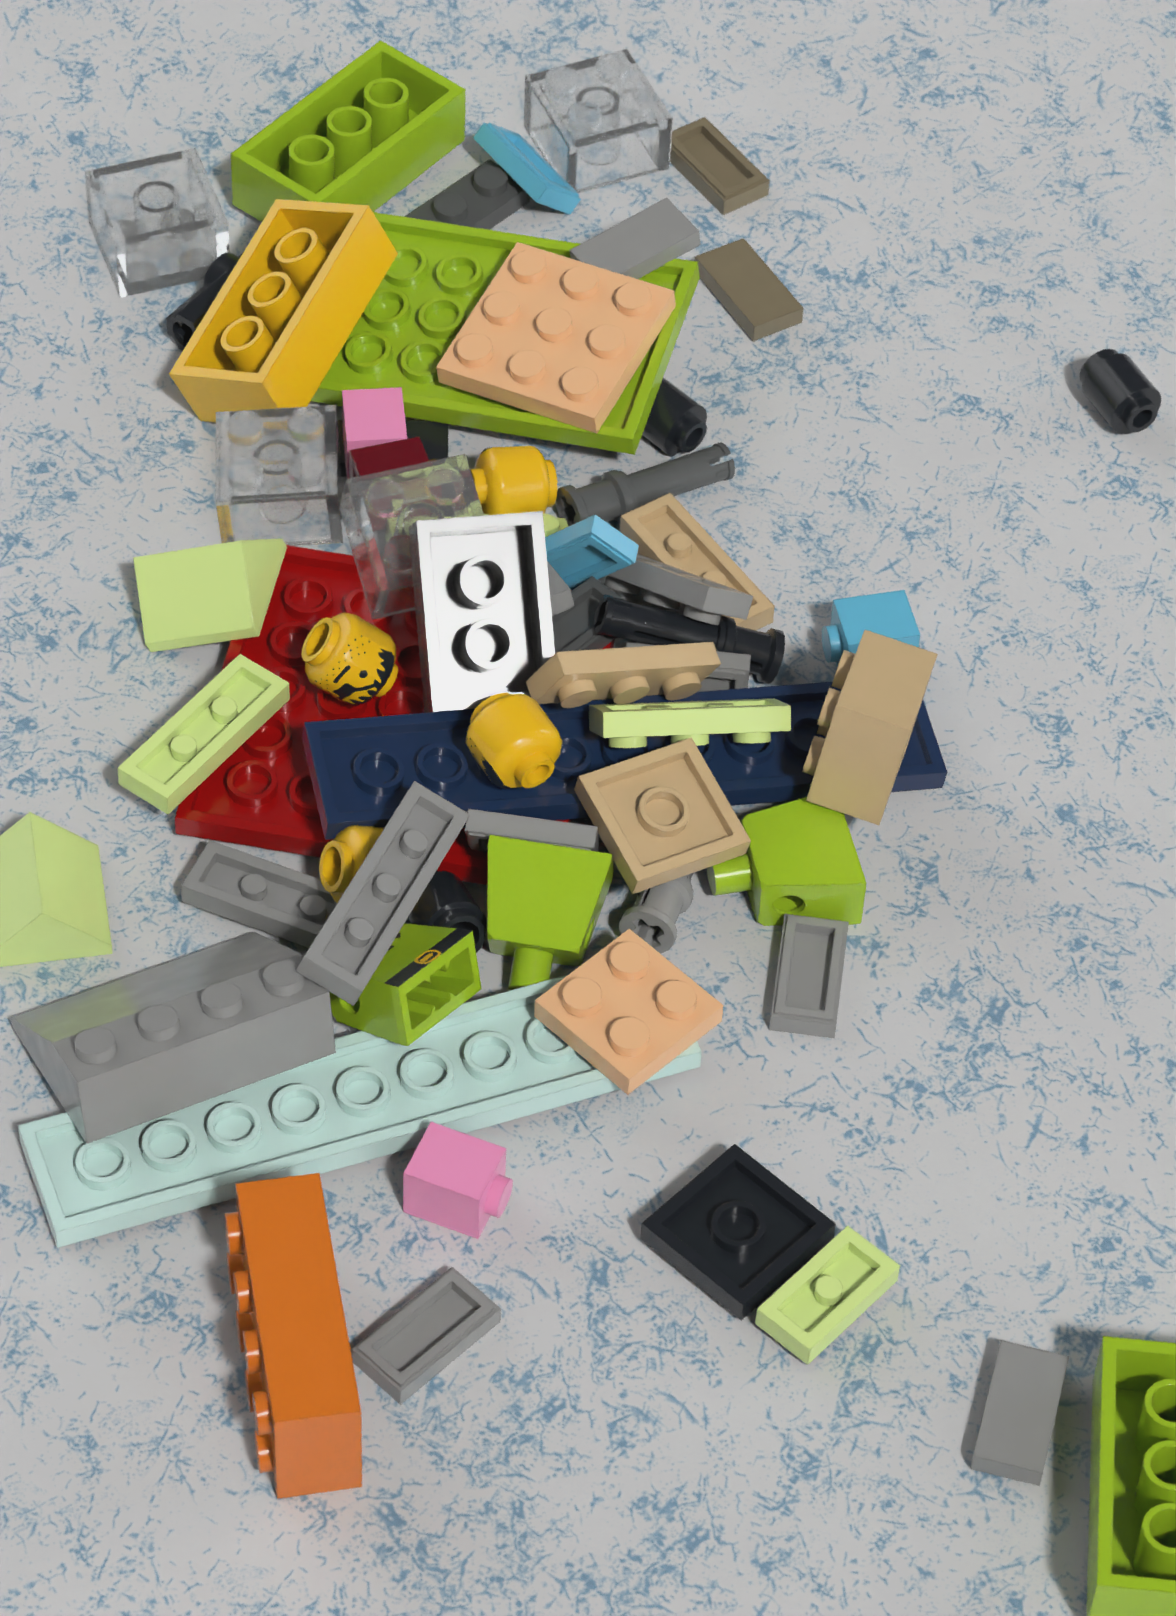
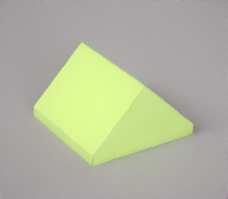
M283 539L240 540L133 557L145 645L149 651L156 652L258 637L287 549Z
M29 812L0 835V967L113 954L98 845Z

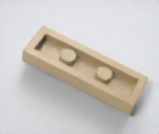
M671 493L621 515L620 532L639 545L638 553L640 555L752 595L753 599L747 620L725 616L733 618L736 626L758 630L773 623L774 604Z
M713 642L556 652L526 681L530 696L538 704L560 703L563 708H575L585 705L592 700L613 699L616 704H628L651 695H665L667 700L673 701L684 699L697 693L702 687L701 682L719 667L721 662Z

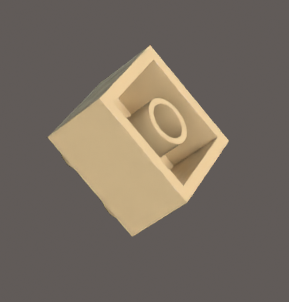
M864 630L856 654L846 650L843 651L832 683V687L842 691L829 688L817 725H819L817 734L826 738L814 736L802 771L814 776L806 801L880 825L938 654L868 630Z

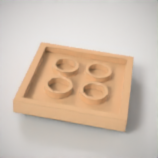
M517 242L436 366L439 383L598 433L675 309L674 290Z

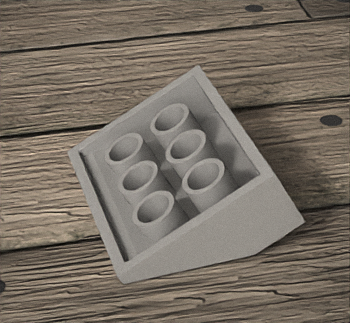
M256 932L237 937L11 1017L12 1028L87 1144L336 1053L329 991L296 972L304 957L301 953Z

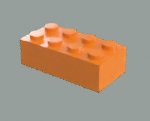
M320 1173L236 1183L237 1212L224 1213L229 1251L226 1253L230 1290L231 1294L236 1295L238 1308L235 1311L239 1347L241 1353L245 1352L247 1365L245 1382L250 1412H254L257 1430H254L259 1473L273 1472L277 1499L362 1487L361 1406Z

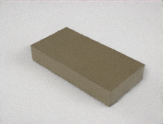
M705 117L659 137V152L722 215L769 194L770 180Z
M744 238L695 256V261L698 262L700 279L752 341L802 323L804 309Z

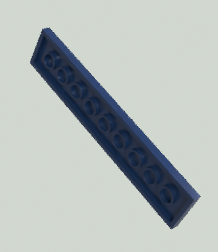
M833 682L703 691L687 698L673 701L667 700L665 695H651L632 703L774 698L791 705V731L771 732L770 742L736 743L733 742V733L709 734V744L697 746L731 806L794 801L808 796L814 776L802 772L814 736L826 738L817 734L819 728L817 722L829 688L838 691L842 690L832 687ZM613 699L592 700L585 705L575 708H563L560 703L539 704L561 736L562 747L560 756L554 764L555 768L552 775L545 782L533 788L521 787L517 789H503L494 785L470 753L466 744V736L470 725V718L475 709L304 722L302 741L324 838L328 840L334 839L340 831L352 825L386 827L414 781L467 813L468 809L554 821L589 818L574 791L578 776L671 745V735L647 736V746L609 747L608 738H603L589 730V705L616 704ZM922 701L891 792L942 788L948 772L924 701Z

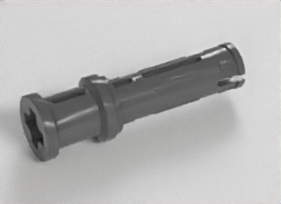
M719 442L711 447L628 475L623 471L611 470L605 472L598 482L577 489L572 485L560 487L557 490V511L560 518H566L568 527L592 515H597L605 522L615 520L620 524L621 515L668 493L676 496L722 480L732 479L735 474L734 461L731 459L714 466L710 465L719 462L721 457L731 454L728 447L724 443Z

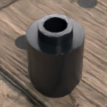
M1104 349L1092 355L1084 363L1079 374L1083 394L1115 432L1119 434L1140 432L1154 422L1161 405V394L1128 355L1118 353L1114 349Z
M663 377L642 435L669 456H674L680 451L685 453L691 452L699 446L706 435V409Z
M436 871L408 916V919L412 924L472 930L477 953L485 941V915L458 876L447 871Z

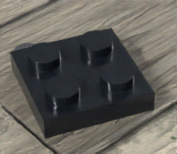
M734 1144L641 1223L640 1239L742 1321L834 1238L836 1223Z

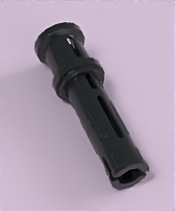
M606 594L602 596L595 614L594 627H596L595 633L616 638L620 637L637 643L651 645L713 642L716 651L751 655L749 673L756 674L757 681L767 684L774 681L784 656L785 635L783 631L770 628L764 633L736 626L733 618L725 616L721 617L719 625H714L686 617L683 614L628 602Z

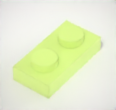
M847 1225L757 1308L755 1324L808 1365L898 1281L900 1265Z

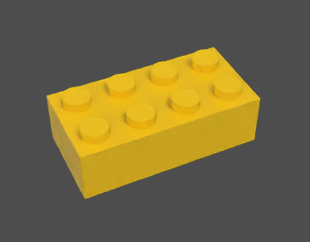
M275 200L169 372L170 377L200 421L294 430L398 255L369 205Z

